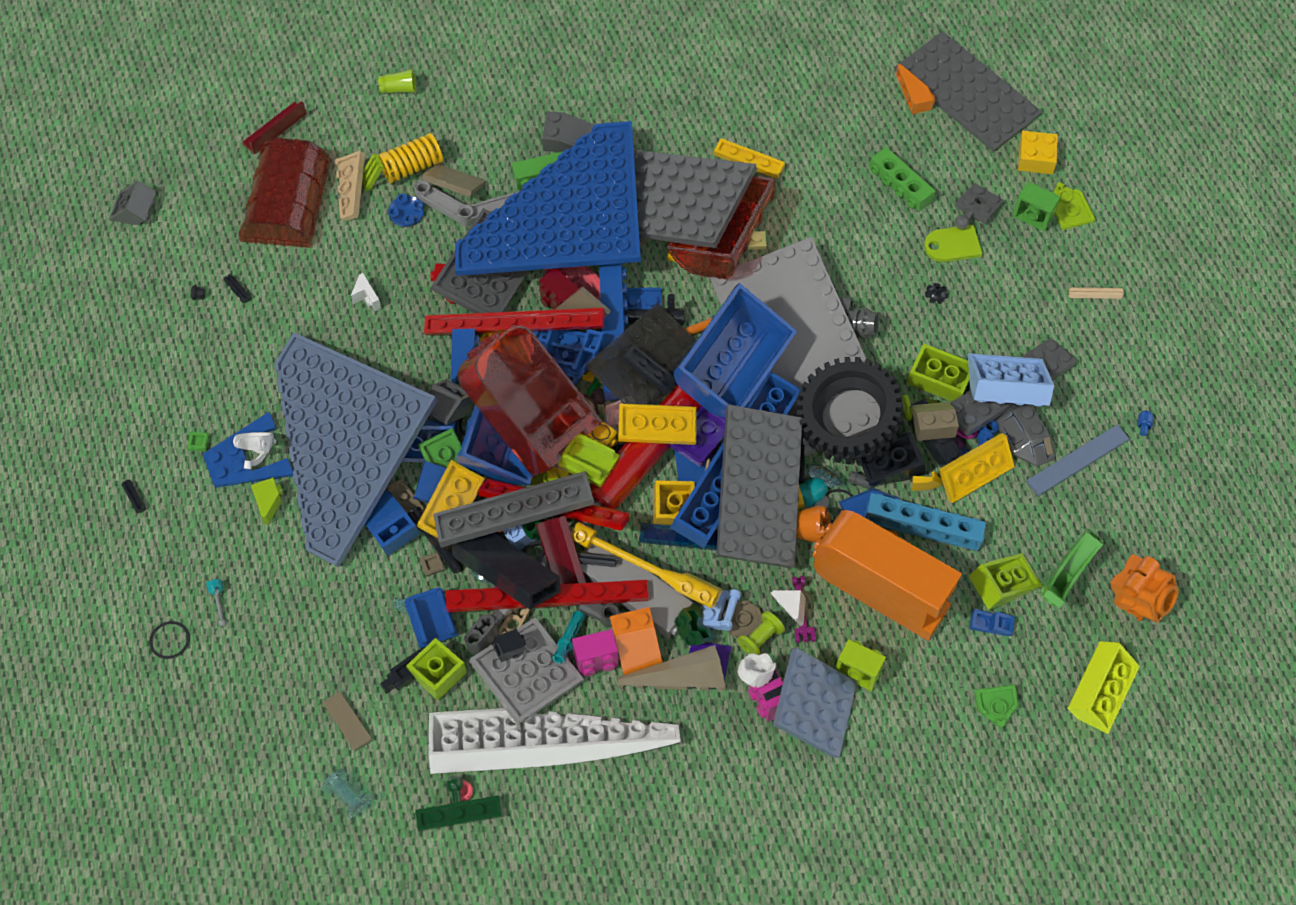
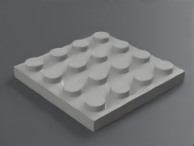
M536 618L517 628L519 634H522L526 640V646L522 655L500 662L491 645L470 658L469 661L517 725L584 680L567 657L562 664H558L552 659L558 646Z

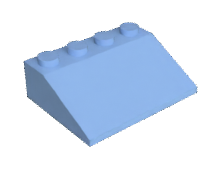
M968 353L970 388L974 400L978 402L993 401L999 404L1015 403L1017 405L1033 404L1038 407L1043 405L1050 406L1054 383L1043 359Z

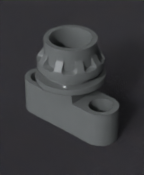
M839 297L857 339L859 337L866 339L869 336H876L879 325L878 312H872L868 308L861 309V307H856L855 311H853V298Z

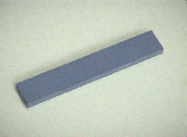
M1115 425L1034 475L1026 483L1039 497L1128 442L1129 437L1118 425Z

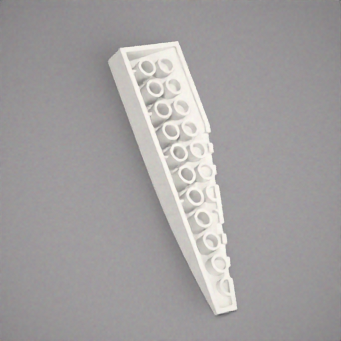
M505 708L429 713L430 774L578 763L637 753L680 742L679 727L674 724L651 722L650 725H645L641 721L632 720V723L620 722V719L616 718L606 721L597 716L578 714L560 716L557 712H549L548 714L535 713L517 725Z

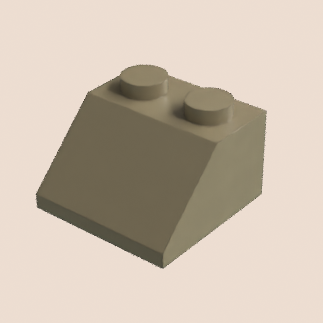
M950 402L911 405L917 441L956 437L959 425L955 408Z

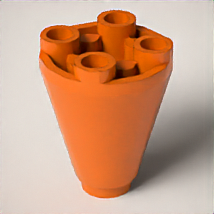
M824 505L797 511V539L816 543L819 538L823 539L827 524L830 523V512H827V508Z

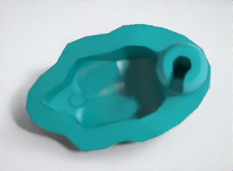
M814 477L805 480L799 485L805 508L814 505L824 498L829 487L825 479Z

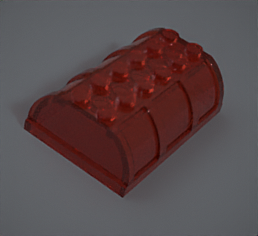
M284 138L267 139L260 148V158L258 166L254 171L251 194L247 199L244 221L239 230L240 242L311 248L331 159L320 146L310 141Z
M753 176L716 248L670 242L667 246V251L674 261L691 274L715 277L717 279L730 278L737 269L741 255L747 250L751 236L762 222L767 206L776 195L775 178Z

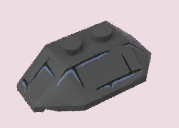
M1016 404L996 418L999 427L998 431L1000 434L1003 433L1007 436L1013 456L1037 467L1055 460L1049 433L1031 404Z

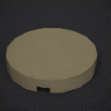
M737 601L731 621L733 623L732 629L727 632L736 638L740 635L749 636L763 622L760 608L749 601Z

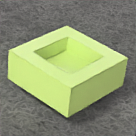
M765 231L747 232L748 250L766 249Z

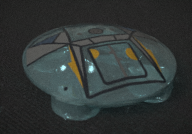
M809 464L807 472L809 476L821 478L824 480V484L831 488H834L835 485L843 484L841 477L832 469L818 464Z

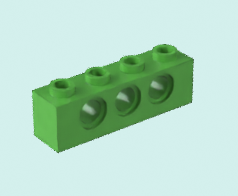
M887 147L871 157L869 166L871 172L882 178L886 186L893 188L898 197H903L910 208L920 211L934 200L936 191Z

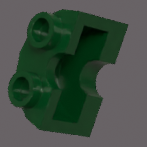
M697 604L683 608L674 620L679 635L688 646L701 645L716 639L711 628L703 626L702 618L704 616Z

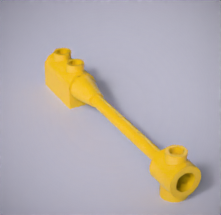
M580 522L573 528L571 536L574 542L586 548H590L592 544L659 576L674 588L676 592L711 609L715 608L723 589L688 572L681 574L666 569L663 570L597 538L596 530Z

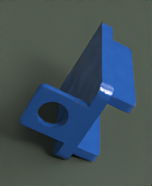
M437 587L405 599V607L419 648L427 646L435 638L443 641L458 636L451 612L446 611V597L442 588Z

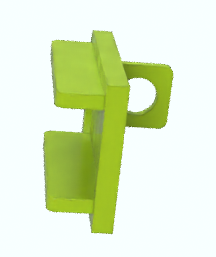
M577 433L558 459V466L572 474L586 471L588 481L601 487L620 455L616 454L613 449Z

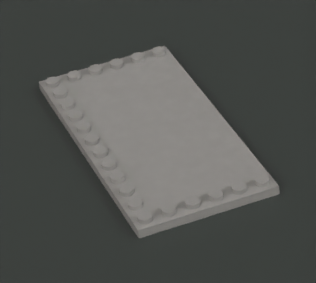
M812 237L710 277L721 306L738 283H741L797 330V333L770 371L802 391L804 381L809 383L808 376L810 374L816 376L815 369L820 367L824 370V363L828 361L831 366L835 365L834 359L839 358L840 363L845 362L844 357H850L851 362H855V357H861V362H865L866 357ZM846 390L836 394L828 401L823 412V422L831 434L839 437H856L869 432L878 424L880 418V408L876 400L868 393L859 390ZM797 400L787 415L798 417ZM803 438L805 457L816 453V449H812L809 446V442Z

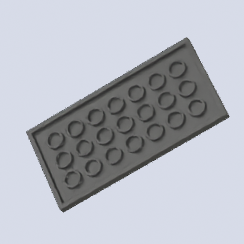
M943 31L899 63L928 86L930 92L934 94L935 104L993 152L1042 115L1040 109Z
M734 405L726 407L716 557L791 569L795 567L802 425L800 424L801 417Z

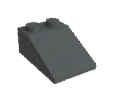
M547 111L542 137L543 151L563 152L566 149H570L581 136L587 135L592 131L594 124L566 113Z

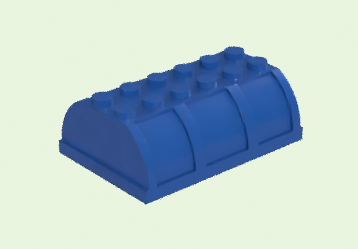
M738 283L675 369V381L683 391L710 413L725 418L728 405L740 407L747 405L795 336L797 330L741 283Z
M495 349L488 357V366L483 381L479 385L478 397L472 416L468 419L461 450L458 451L456 460L460 465L495 481L528 486L532 480L562 379Z

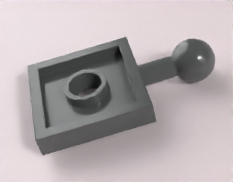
M974 183L955 204V207L965 212L964 215H959L955 218L954 224L956 228L961 230L967 228L971 217L986 224L1001 208L1005 200Z

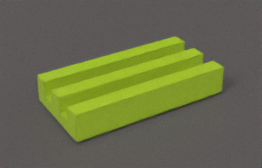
M372 154L363 170L362 186H365L363 188L364 191L372 189L384 169L378 154Z

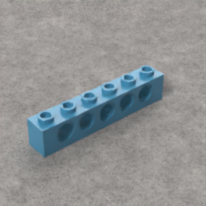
M874 493L870 494L864 518L880 527L978 551L983 542L986 522L976 518H968L957 513H948L937 508H929L917 503L913 504L901 499H893Z

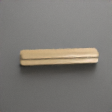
M1070 287L1068 290L1069 298L1121 299L1124 294L1123 288Z

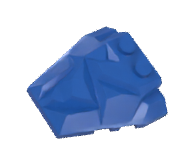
M587 329L586 333L574 330L534 332L535 352L532 353L534 367L562 379L556 399L565 400L599 353L605 337L604 332Z

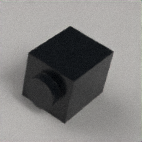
M516 628L495 636L492 646L500 662H504L522 655L526 646V640L522 634H519Z

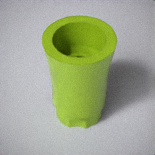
M413 69L394 74H385V76H379L378 78L380 93H416V80Z

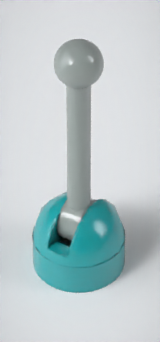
M214 579L208 581L206 587L208 592L215 596L220 619L218 624L223 627L226 625V620L223 618L219 594L223 591V584L221 579Z

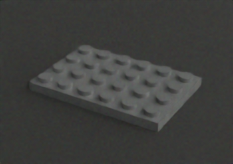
M483 208L464 238L478 223H483L491 212ZM454 251L432 284L431 290L473 313L504 312L530 270L456 276Z

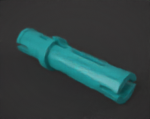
M581 611L573 612L563 637L558 640V647L552 657L558 664L565 662L568 652L573 648L572 639L576 637L585 619V615Z

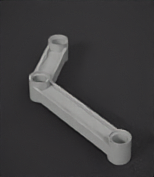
M419 180L414 185L416 198L459 222L464 227L471 226L483 208L490 212L496 208L499 209L505 204V200L514 194L511 193L473 205H467L430 186L426 181Z

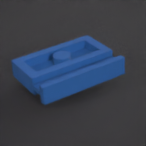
M661 287L627 288L625 299H627L628 309L661 310Z

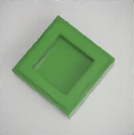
M190 432L187 450L206 452L210 434Z

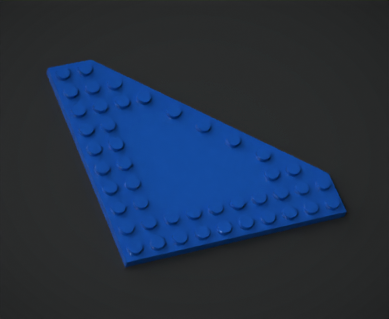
M632 121L594 125L592 131L575 141V145L562 152L553 164L549 163L540 171V174L535 179L531 178L524 184L521 191L517 194H512L505 200V204L502 207L492 211L487 216V219L473 227L464 239L460 238L455 243L456 276L641 262Z

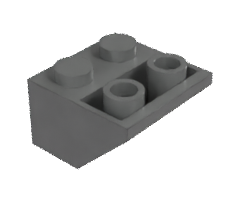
M445 379L435 383L428 392L438 399L429 416L439 420L441 423L448 425L472 414L475 394L452 381Z

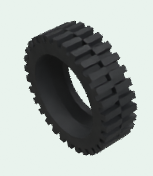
M844 357L845 362L840 363L839 358L834 359L835 365L831 366L828 361L824 363V370L820 367L816 368V376L810 374L808 376L809 383L804 381L802 385L803 391H799L797 414L798 417L802 418L800 419L802 432L806 441L809 442V446L812 449L815 448L817 454L821 456L824 452L825 459L830 460L834 456L835 462L841 463V458H844L846 464H851V459H856V463L859 464L862 463L861 458L866 457L868 462L873 460V453L877 457L882 455V447L887 451L890 448L889 441L895 443L897 440L896 434L900 435L901 425H903L904 421L900 388L898 383L895 382L893 375L889 376V371L886 368L881 370V365L877 362L872 366L871 360L867 358L862 363L861 357H855V362H851L850 357ZM846 390H859L868 393L876 400L880 408L878 424L871 431L857 437L835 436L828 431L823 422V412L828 401L836 394Z

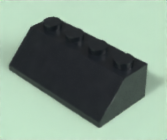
M925 398L912 405L932 404L941 402L939 400ZM912 417V419L910 420V423H911L912 426L914 427V422H913V417ZM957 434L956 437L922 440L940 468L972 450L965 438Z

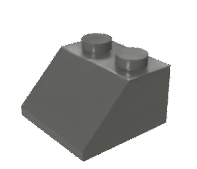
M138 180L119 192L109 221L134 225L145 222L149 217V208L155 201L154 195L156 191Z

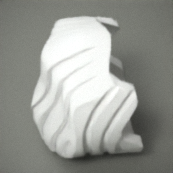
M767 653L761 655L749 654L741 660L738 674L748 685L762 687L772 679L776 663L772 662Z

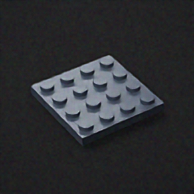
M798 648L792 649L773 725L833 758H839L857 682Z

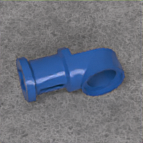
M995 419L988 423L992 430L987 429L986 426L978 430V446L994 438L995 432L999 428Z

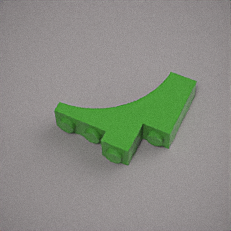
M1089 528L1084 531L1058 562L1055 571L1041 586L1042 596L1051 606L1056 605L1058 608L1062 606L1081 572L1103 545L1104 540Z

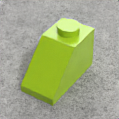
M274 478L251 485L265 525L270 523L282 502L280 495L283 494L280 483L276 484Z

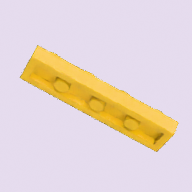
M722 138L713 152L714 156L728 161L756 164L757 172L775 179L779 178L785 167V162Z

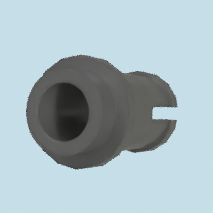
M851 471L848 482L852 486L855 484L870 490L871 485L869 486L866 476L857 473V471Z

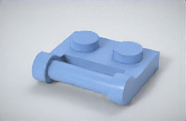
M722 590L715 608L711 609L703 605L701 609L704 616L702 618L703 626L730 631L733 625L731 621L737 601L740 600L741 592L738 590ZM729 600L724 620H721L726 601Z

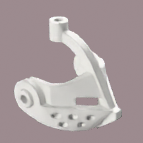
M270 432L242 433L234 437L233 444L236 448L252 450L260 454L253 461L245 460L244 468L251 469L252 466H256L263 461L273 444H276L274 434Z

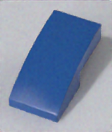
M974 608L971 611L969 629L1012 636L1015 617L998 611L992 614Z

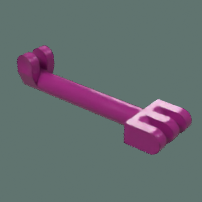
M800 576V578L792 577V584L795 590H801L803 593L802 587L805 585L804 576ZM806 610L803 625L800 628H794L795 643H800L799 635H803L804 643L808 642L807 635H811V642H816L815 628L808 627Z

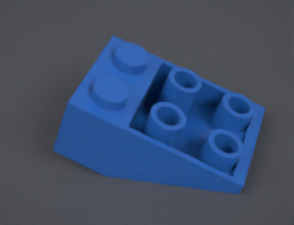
M389 491L382 494L365 523V526L387 556L420 535L416 525Z

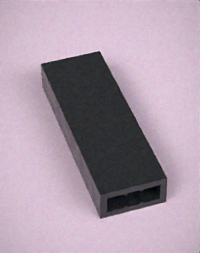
M496 533L451 545L452 556L529 610L561 592L559 575Z

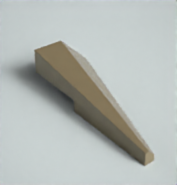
M715 645L617 677L619 688H623V685L636 686L638 689H643V686H655V689L687 690V687H700L701 690H707V687H716L719 690H726L721 663Z

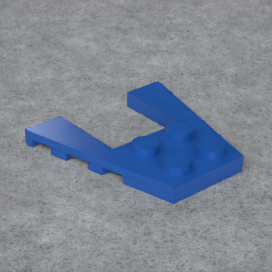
M270 412L203 453L215 488L247 482L253 483L270 478L294 477L288 458L254 471L245 469L244 462L246 457L243 449L236 448L233 444L234 437L237 434L275 431L276 427Z

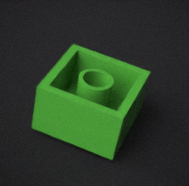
M1028 181L1018 196L1013 217L1045 232L1055 216L1060 196Z

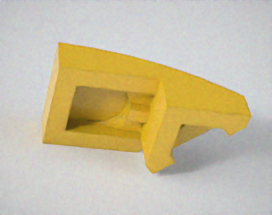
M935 471L932 472L931 477L913 476L911 491L930 490L943 486L942 478L938 477Z

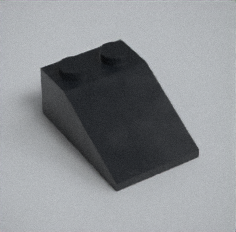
M911 431L897 436L895 443L889 441L890 448L886 451L882 447V455L879 457L873 453V460L868 462L866 457L861 458V466L869 486L910 480L913 476L926 474L923 460Z

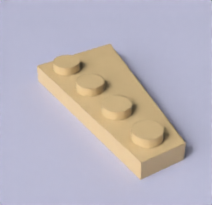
M362 151L335 159V165L338 166L336 176L340 183L337 187L338 192L341 193V198L339 199L340 219L344 221L358 218L365 159V153Z

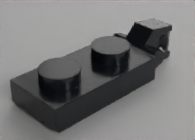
M423 647L389 670L390 673L386 675L387 679L380 683L381 688L386 694L394 688L399 690L416 679L406 665L424 649Z

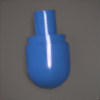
M1147 410L1142 411L1138 415L1137 425L1140 428L1141 436H1147L1148 430L1153 426L1154 416Z

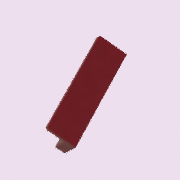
M294 101L242 142L243 146L255 155L307 114L304 103L301 101L297 104Z
M555 517L538 523L536 527L549 569L560 576V584L586 583L566 517Z

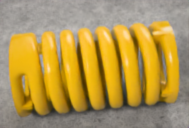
M432 133L426 134L425 137L421 136L419 139H414L412 142L409 141L406 144H402L400 147L397 146L394 150L390 149L388 152L378 154L384 166L382 172L389 184L396 180L399 181L401 179L400 174L403 178H406L407 173L408 175H413L414 172L418 173L420 169L425 170L426 166L430 168L432 164L437 165L443 162L440 147Z

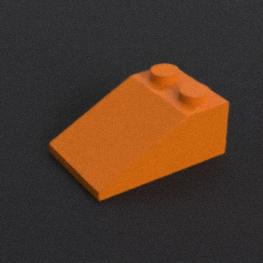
M650 607L610 616L624 675L662 663Z

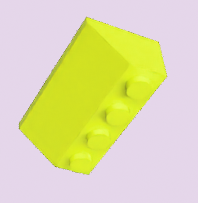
M1099 642L1068 706V710L1077 719L1107 734L1111 730L1140 667L1120 643Z

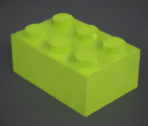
M923 343L909 373L907 384L952 402L961 395L963 396L969 386L968 360Z

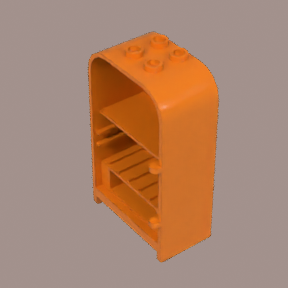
M849 510L841 511L833 524L829 523L827 525L823 539L819 538L814 545L815 551L812 557L815 558L814 569L818 575L830 584L929 641L951 607L948 599L957 587L962 574L863 516Z

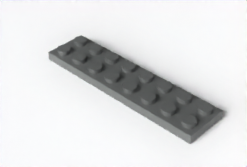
M1051 338L1021 356L1043 359L1052 381L1077 363V360ZM971 390L950 403L956 411L958 428L967 436L1016 405L1015 403L999 404L993 401L978 402L974 400Z
M586 471L434 513L433 516L440 547H445L594 505L595 503Z

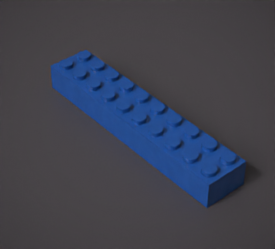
M770 371L745 408L787 415L797 400L799 391L802 390ZM724 442L670 527L702 548H705L719 523Z

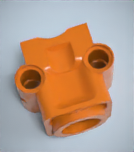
M1132 554L1127 560L1125 568L1110 582L1111 588L1115 593L1114 604L1127 611L1128 614L1134 615L1138 618V621H1142L1145 617L1158 623L1163 616L1173 609L1179 593L1175 575L1160 569L1159 563L1149 556L1140 558Z

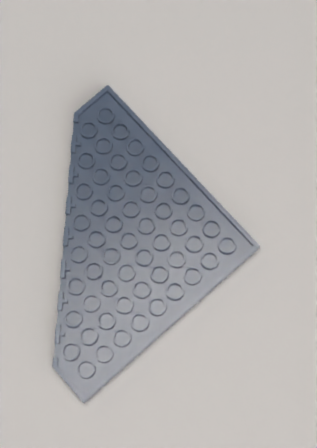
M293 333L275 362V370L278 373V388L282 396L283 415L286 419L285 429L290 443V458L294 466L293 476L298 490V505L302 513V529L306 536L305 546L308 552L339 568L438 399L429 393L297 333Z

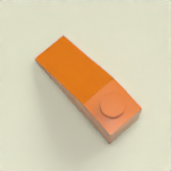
M898 64L896 76L911 113L916 114L932 110V106L935 103L934 94L930 92L927 85L903 65Z

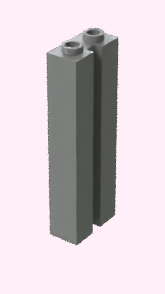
M593 544L585 551L587 553L614 555ZM618 556L616 567L580 564L584 578L589 583L647 580L648 601L619 604L629 611L650 607L655 630L668 639L672 634L675 636L678 633L674 620L678 617L679 612L685 607L693 606L692 601L676 592L655 575Z

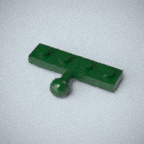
M451 776L446 782L447 789L452 792L453 803L415 810L419 832L502 817L499 795L461 802L460 790L463 787V781L458 776Z

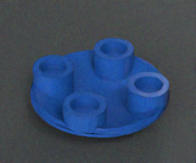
M402 193L391 202L388 214L396 225L408 227L415 225L422 219L424 206L418 198Z

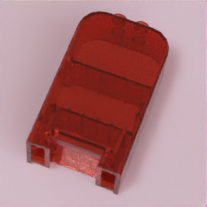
M517 325L501 333L496 331L491 336L480 342L481 345L477 348L475 347L467 353L468 358L459 367L458 381L462 389L532 477L551 470L562 459L558 452L579 433L586 436L602 423V420L585 400L584 395L577 390L556 363V359L549 354L535 334L527 327Z

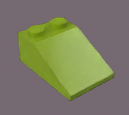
M1023 553L983 563L969 575L988 610L1000 607L1042 586Z

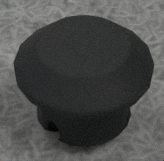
M197 284L193 285L190 294L191 299H203L205 289L197 287Z
M599 388L592 392L591 398L595 399L596 404L602 405L606 402L603 389Z

